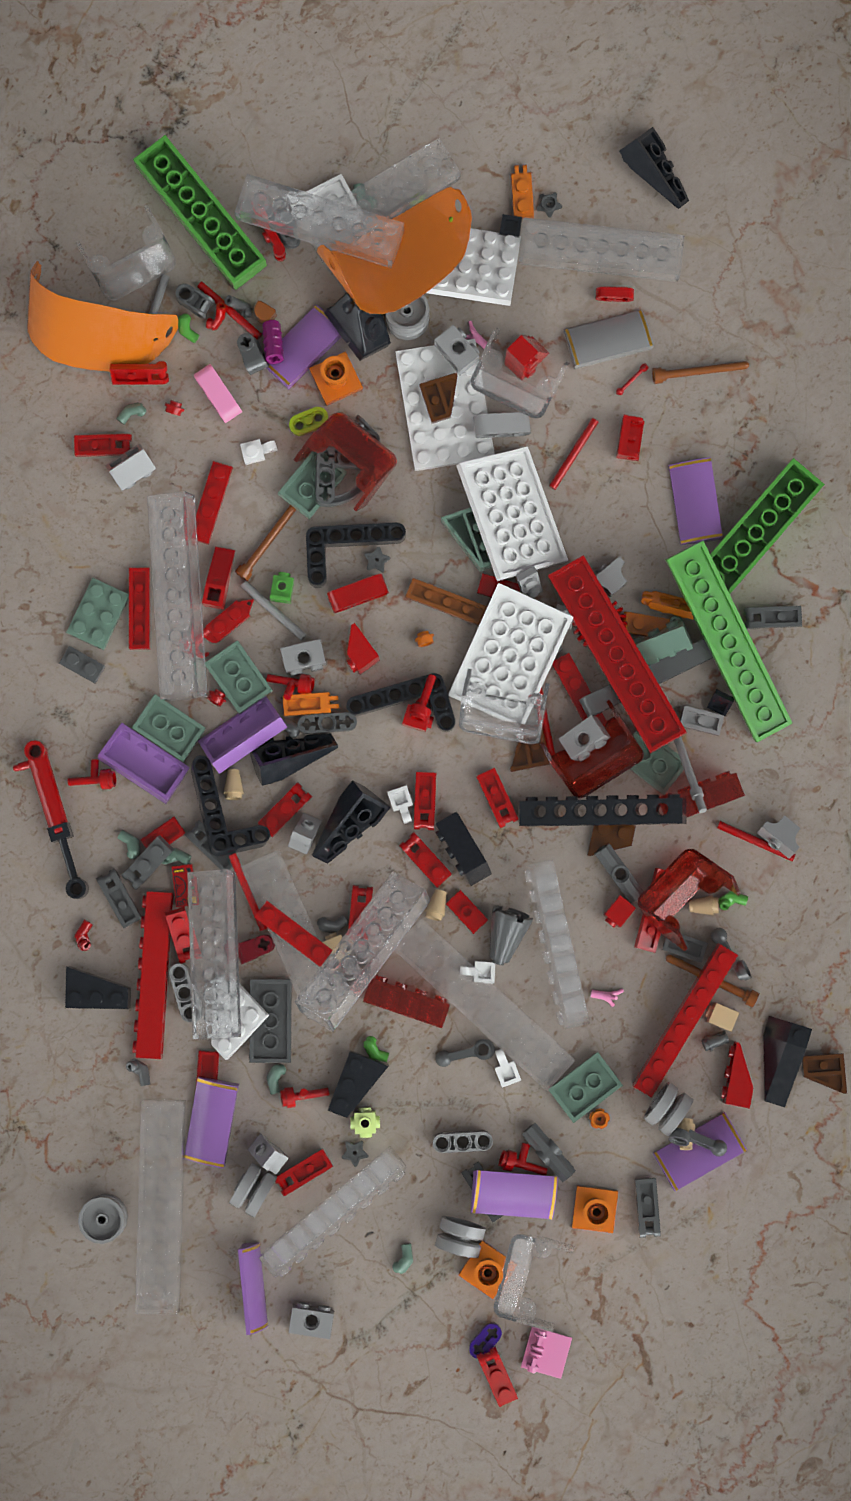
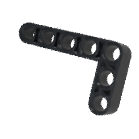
M397 522L311 527L306 532L309 583L314 588H322L327 582L326 548L400 544L406 538L405 527ZM394 529H400L403 534L401 537L395 538L391 535V532ZM380 530L382 536L379 539H374L371 536L372 531ZM359 531L362 536L360 539L354 540L350 537L351 533ZM333 532H339L342 535L338 541L331 540L330 536ZM313 533L321 535V539L318 542L310 540V536ZM314 553L322 555V559L319 562L311 560V556ZM315 573H320L323 575V579L317 583L312 580V576Z
M432 673L440 681V686L432 688L429 697L436 724L442 732H450L455 726V717L445 683L441 675ZM428 675L353 696L347 701V710L352 715L361 716L421 698ZM412 684L420 686L421 690L418 694H412L409 691V687ZM392 690L400 691L401 697L398 700L390 698L389 694ZM374 695L379 696L382 700L377 706L370 703V698ZM437 698L445 699V707H436L434 704ZM352 702H360L362 704L361 709L356 712L350 709ZM444 717H448L452 721V725L448 728L440 724L441 719Z
M204 755L195 757L191 765V775L211 853L215 856H224L265 846L269 840L270 831L263 825L227 831L211 762ZM202 763L206 769L198 770L195 765ZM206 782L211 788L204 790L200 784ZM212 802L215 805V809H207L205 803ZM210 822H218L220 828L212 829ZM255 833H262L265 839L262 841L257 840ZM242 837L245 844H237L235 838ZM221 841L224 843L225 848L218 849L214 843Z

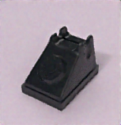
M347 292L324 312L344 341L349 343L348 346L359 361L387 348L391 344L383 315L370 314L361 310Z

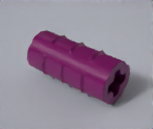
M277 320L265 321L262 325L265 360L269 364L281 363L284 359L281 325Z

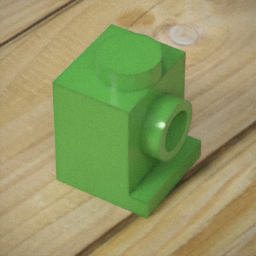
M279 572L278 575H273L270 594L271 601L291 604L295 580L290 577V573ZM280 583L286 584V588L280 590L278 586Z

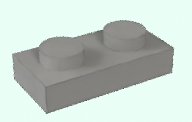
M534 566L516 575L522 594L535 598L539 593L543 592L538 572Z
M684 706L680 721L684 728L719 736L724 715Z

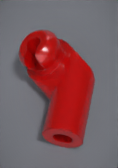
M217 303L215 318H208L206 321L207 329L215 331L220 327L226 315L225 303Z
M85 919L75 933L77 947L82 951H88L91 947L87 933L93 926L92 923Z

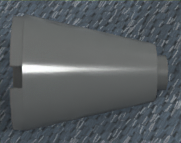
M494 906L492 910L489 957L493 959V963L503 966L504 963L510 962L532 924L533 918H529L530 915L513 908L504 911L502 910L503 906Z

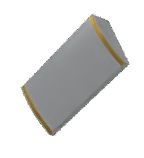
M642 310L564 330L574 369L651 350L654 346Z

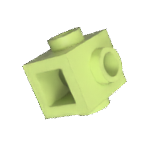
M361 1107L359 1111L354 1112V1117H350L351 1129H355V1134H360V1138L372 1137V1134L376 1133V1128H380V1116H376V1110L371 1111V1107ZM362 1120H368L369 1125L367 1127H363L361 1125Z

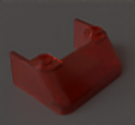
M336 412L309 437L293 460L295 462L307 458L312 450L321 453L330 445L361 469L357 475L356 484L364 492V495L353 508L355 511L366 507L395 468L397 459L394 453L343 412Z
M610 699L606 702L614 717L609 719L605 725L610 738L606 740L607 743L603 747L592 750L590 756L585 760L577 761L571 759L566 750H561L553 755L544 742L540 743L552 767L573 796H578V798L588 796L640 763L644 757L642 748Z
M686 849L639 896L637 903L643 914L663 936L686 951L688 948L679 931L680 924L674 918L680 909L700 889L708 894H713L724 886L737 896L741 892L732 874L697 850Z

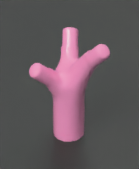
M469 321V331L471 333L466 335L465 339H475L476 343L485 350L490 343L476 331L472 321Z
M621 988L617 991L605 992L592 989L591 997L605 1000L611 1007H614L615 1004L612 1000H617V995L623 993L624 990Z

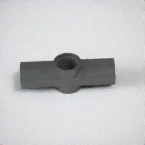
M609 843L603 845L594 853L630 903L637 901L645 894ZM623 868L624 875L621 878H616L615 871Z
M533 1123L522 1133L528 1143L536 1150L535 1153L546 1166L553 1170L562 1182L573 1175L576 1171L574 1167L562 1155L563 1152L551 1138L549 1139L536 1123Z

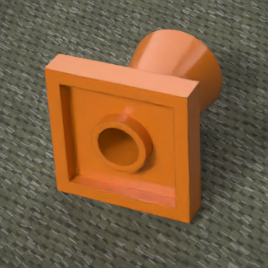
M346 351L337 356H330L323 362L309 368L326 406L363 389Z
M577 1185L571 1227L613 1233L618 1191ZM595 1208L600 1209V1213L597 1215H593Z
M481 1240L479 1243L481 1246L479 1257L469 1258L458 1275L494 1299L516 1266V1263ZM486 1269H490L492 1273L490 1275H485L484 1271Z

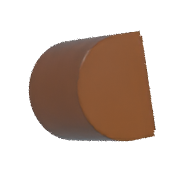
M258 300L254 308L257 321L263 324L265 321L275 320L277 317L276 309Z

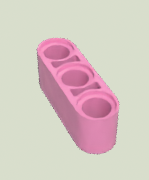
M211 364L193 374L224 423L242 413L240 407Z

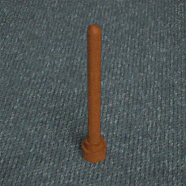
M742 361L667 371L658 367L652 368V378L654 384H661L669 378L744 370L749 368V363Z
M292 505L287 508L246 564L239 565L235 570L238 576L245 581L251 578L252 568L297 509Z
M669 954L666 956L668 963L697 977L702 970ZM724 980L719 986L741 997L745 1005L752 1008L760 994L754 990L750 991L747 989L745 991Z

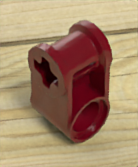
M266 934L234 945L241 965L273 951L275 948L274 938ZM263 938L265 941L270 942V944L267 945V950L265 947L260 946V944L263 943Z

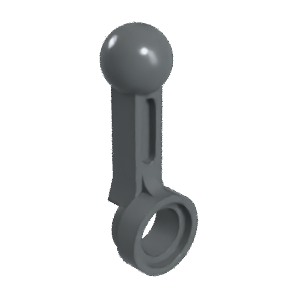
M723 928L714 929L711 933L712 941L716 944L720 943L731 950L727 942V932ZM743 959L740 961L735 960L730 970L734 969L741 981L751 979L752 976Z
M481 1039L470 1049L452 1053L442 1050L437 1053L435 1060L441 1067H447L451 1061L468 1057L487 1060L494 1055L495 1046L489 1039ZM481 1044H486L489 1048V1052L485 1056L479 1052Z
M676 1128L668 1138L670 1142L679 1146H688L689 1142H692L710 1150L713 1155L718 1157L723 1156L727 1152V1145L724 1141L713 1140L691 1129L688 1132L684 1129Z

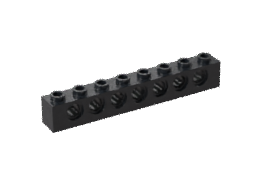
M668 794V798H660V795H647V799H639V795H626L627 799H619L618 795H608L606 799L598 800V796H586V800H578V796H566V800H558V797H546V801H538V797H526V801H519V826L687 824L686 799L680 798V794ZM624 804L627 807V812L621 816L618 809ZM642 804H645L648 809L645 815L639 813V807ZM662 804L668 806V812L665 815H661L659 812ZM582 805L586 807L584 816L578 814V809ZM601 805H605L607 809L603 816H600L598 813ZM541 806H544L546 809L543 817H540L538 814ZM561 806H564L566 808V813L564 816L560 817L558 814V809Z

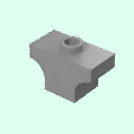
M620 556L610 565L604 564L596 571V577L609 597L614 595L628 582L621 573V568L625 562Z
M303 813L292 832L288 847L307 854L321 826L322 820Z
M784 816L778 823L766 821L757 834L764 838L771 848L779 850L790 859L799 848L795 837L801 828Z
M261 1133L247 1149L264 1169L270 1170L275 1175L289 1159L280 1148Z

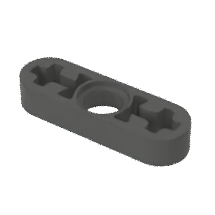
M349 712L304 715L298 720V728L304 734L349 732L357 726L355 715ZM347 716L350 717V720H354L350 727L347 728L345 724H339L340 728L336 729L337 721L335 717H339V721H344ZM328 717L333 720V726L330 729L322 727L321 723L324 718ZM315 718H319L318 726L320 730H315L316 726H310L309 730H305L303 726L301 727V723H305V719H309L310 723H315Z

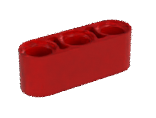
M377 574L327 593L333 613H338L389 594L383 575Z

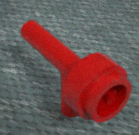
M303 673L299 679L267 674L266 682L287 685L283 698L286 700L291 699L295 687H298L299 694H308L313 692L315 685L314 677Z
M428 675L421 698L411 705L409 711L410 718L415 721L425 722L429 718L431 710L426 705L436 680L435 675Z
M97 759L91 760L90 776L68 778L69 786L100 784L103 790L112 789L117 783L115 771L101 769L99 773V760Z
M286 1087L284 1090H280L282 1107L286 1106L287 1108L296 1107L297 1100L329 1096L328 1087L314 1090L303 1088L300 1092L295 1093L293 1087Z
M522 1143L518 1159L517 1152L509 1149L507 1151L503 1150L500 1155L499 1166L509 1172L514 1167L546 1176L548 1168L526 1162L530 1145Z

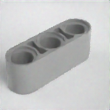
M528 412L480 414L473 417L476 438L519 437L531 434Z
M175 964L170 968L169 975L180 1015L184 1021L194 1022L200 1017L201 1009L191 973L187 965ZM177 967H182L185 971V975L181 979L177 978L174 974ZM182 987H187L190 990L191 994L187 999L180 995ZM188 1007H193L196 1010V1016L192 1019L186 1016V1009Z
M485 1130L440 1132L433 1138V1148L439 1153L486 1151L493 1145L492 1135ZM481 1135H486L489 1138V1143L486 1146H481L477 1142ZM461 1136H465L469 1140L465 1147H460L457 1144V1139ZM440 1137L448 1140V1144L444 1148H439L436 1145V1141Z

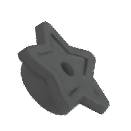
M556 192L551 195H539L541 203L536 208L537 211H545L548 217L551 218L555 210L562 209V205L557 202Z
M377 547L373 553L364 554L369 561L367 570L377 569L382 573L384 572V564L391 559L390 556L382 554L380 547Z
M362 1140L356 1144L348 1141L345 1142L347 1151L343 1154L342 1159L351 1160L354 1167L358 1166L360 1159L369 1157L363 1150Z

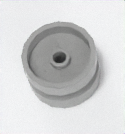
M422 295L397 311L385 313L387 328L392 335L402 340H413L424 334L430 321L429 304L426 297Z
M670 1082L666 1083L654 1097L643 1117L651 1125H655L660 1121L658 1130L667 1136L678 1127L694 1100L686 1093H682L677 1097L678 1088Z
M254 1163L250 1165L246 1174L243 1173L229 1202L234 1207L240 1208L246 1198L250 1201L245 1208V1213L253 1218L256 1216L277 1179L276 1176L267 1172L260 1182L256 1181L261 1173V1167Z
M101 1194L95 1196L83 1206L79 1213L78 1224L80 1231L86 1239L93 1243L104 1244L113 1241L123 1232L127 1225L128 1213L126 1206L114 1195ZM100 1216H104L106 1218L105 1223L103 1219L99 1218Z
M442 1216L440 1229L446 1233L437 1234L435 1246L455 1255L478 1258L481 1246L475 1241L483 1240L486 1228L463 1219Z

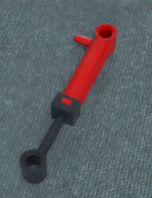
M30 741L24 748V754L28 760L14 765L13 770L16 772L31 769L48 825L47 830L52 843L59 842L70 877L65 887L66 893L73 899H82L88 894L89 886L85 880L78 877L67 839L74 837L65 814L48 757V749L46 745L39 741ZM35 746H39L41 749L37 757H33L31 753ZM76 883H80L82 886V891L78 895L72 890L73 885Z

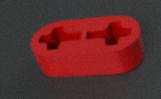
M628 287L596 288V300L631 302L634 300V289Z

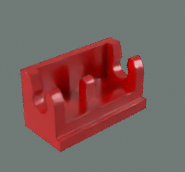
M623 415L616 458L639 461L644 427L643 418Z

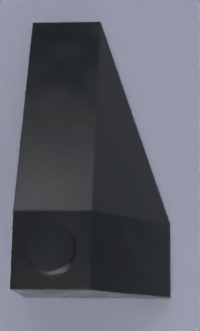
M652 127L619 152L623 161L628 164L630 169L679 209L689 199L680 179L675 177L672 172L674 165L672 161L667 160L664 151L667 149L663 141Z
M331 733L306 735L301 739H293L286 736V740H274V737L250 752L255 773L261 785L264 786L282 781L336 750L338 744Z
M352 780L339 797L312 856L328 864L346 850L347 844L352 840L361 838L363 836L362 832L370 826L375 827L391 807L368 788Z
M768 1016L763 1033L764 1101L785 1108L803 1060L812 1029Z

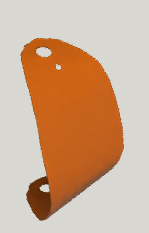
M448 187L380 225L353 243L334 251H330L325 245H320L317 248V253L361 310L370 314L394 312L431 290L450 274L463 259L470 237L471 210L462 192L459 189ZM457 199L461 202L462 208L460 212L455 207Z
M36 261L31 269L27 330L32 343L52 361L76 368L110 372V364H149L170 344L178 329V318L174 314L130 312L60 296L39 283L41 275V264H39V261ZM172 326L171 333L166 337L168 329Z

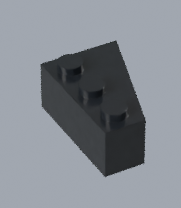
M457 812L436 823L438 831L435 832L441 843L443 841L446 842L448 846L445 848L451 859L455 858L458 863L455 865L461 876L465 875L470 886L492 875L487 861Z
M66 966L65 1008L130 1009L131 987L71 966Z
M350 1050L328 1111L348 1118L389 1065Z

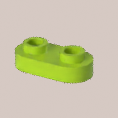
M314 407L299 413L290 419V430L296 436H303L318 430L328 423V413L322 407ZM317 415H320L322 417V420L316 421L315 417ZM302 423L304 426L302 429H297L296 425Z

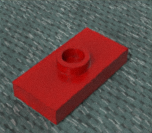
M482 573L477 594L492 598L498 583L520 592L518 583L504 579L497 581L496 577Z
M461 890L446 903L473 934L488 921Z

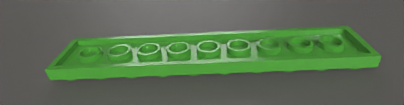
M701 540L665 559L754 741L759 742L791 725L792 721L704 541Z

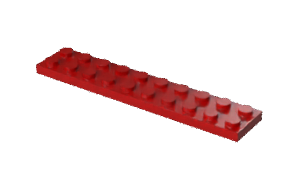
M584 555L549 574V580L567 611L573 616L574 623L649 752L652 753L686 734L684 726Z

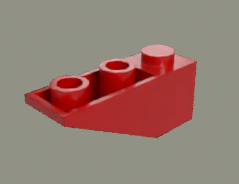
M215 546L202 599L203 606L224 610L236 550Z
M734 1041V1044L729 1047L728 1057L731 1060L730 1065L725 1068L724 1078H727L726 1086H722L720 1098L723 1099L725 1104L750 1109L754 1088L739 1042Z

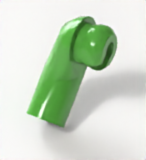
M184 313L178 317L179 333L191 342L196 343L200 335L190 329L191 317L189 314Z
M729 891L719 898V908L727 910L734 903L746 906L748 896Z
M368 1036L366 1041H364V1048L368 1056L387 1063L389 1053L379 1050L376 1045L377 1039L373 1036Z

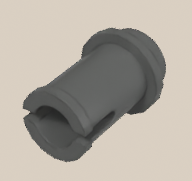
M725 1031L710 1037L704 1036L705 1039L701 1040L705 1051L709 1050L710 1052L716 1047L729 1043Z

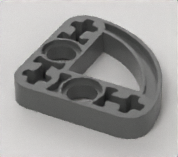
M321 448L316 455L315 501L322 507H334L356 498L366 488L373 475L376 462L374 453L367 449ZM324 453H327L328 457H334L335 453H337V463H334L335 458H329L328 461L325 462L324 458L320 456H323ZM344 453L350 455L351 462L343 463L340 456ZM364 455L371 459L368 464H365L364 460H357V464H354L355 458L362 459ZM335 468L365 470L362 479L355 487L346 493L335 496ZM320 473H329L330 481L323 482L320 479ZM324 487H327L326 495L330 496L327 501H323V498L320 497L323 494Z

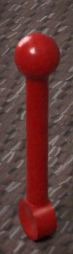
M646 363L642 364L640 366V370L637 373H635L621 388H618L616 390V394L623 395L624 390L642 372H645L649 369L648 365Z

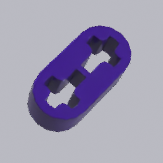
M487 1323L471 1341L469 1351L472 1357L477 1359L476 1355L481 1353L479 1351L477 1353L474 1352L475 1344L479 1346L483 1341L485 1342L482 1346V1353L484 1354L489 1352L490 1348L494 1347L500 1340L502 1331L497 1323ZM496 1328L497 1336L494 1337L492 1335L487 1340L486 1337L489 1334L488 1329Z

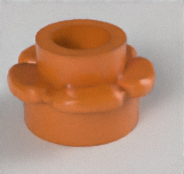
M429 631L420 632L417 634L418 637L415 638L418 647H425L434 643V634H429Z
M598 1108L590 1113V1124L596 1129H603L608 1125L610 1116L604 1109Z

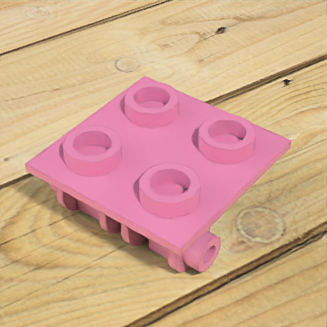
M532 1326L521 1368L528 1369L527 1371L531 1373L539 1372L561 1379L572 1337Z

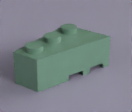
M470 507L441 517V523L479 572L491 569L492 565L472 508Z
M677 619L666 624V628L661 630L655 628L647 632L648 636L641 639L639 636L632 638L648 666L659 662V660L667 656L673 657L683 649H687V651L693 649L692 640L683 620L679 622Z

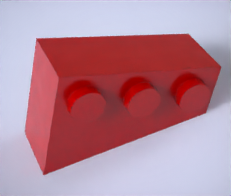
M520 335L507 348L504 364L522 381L525 377L529 379L536 372L535 368L550 353L533 336Z

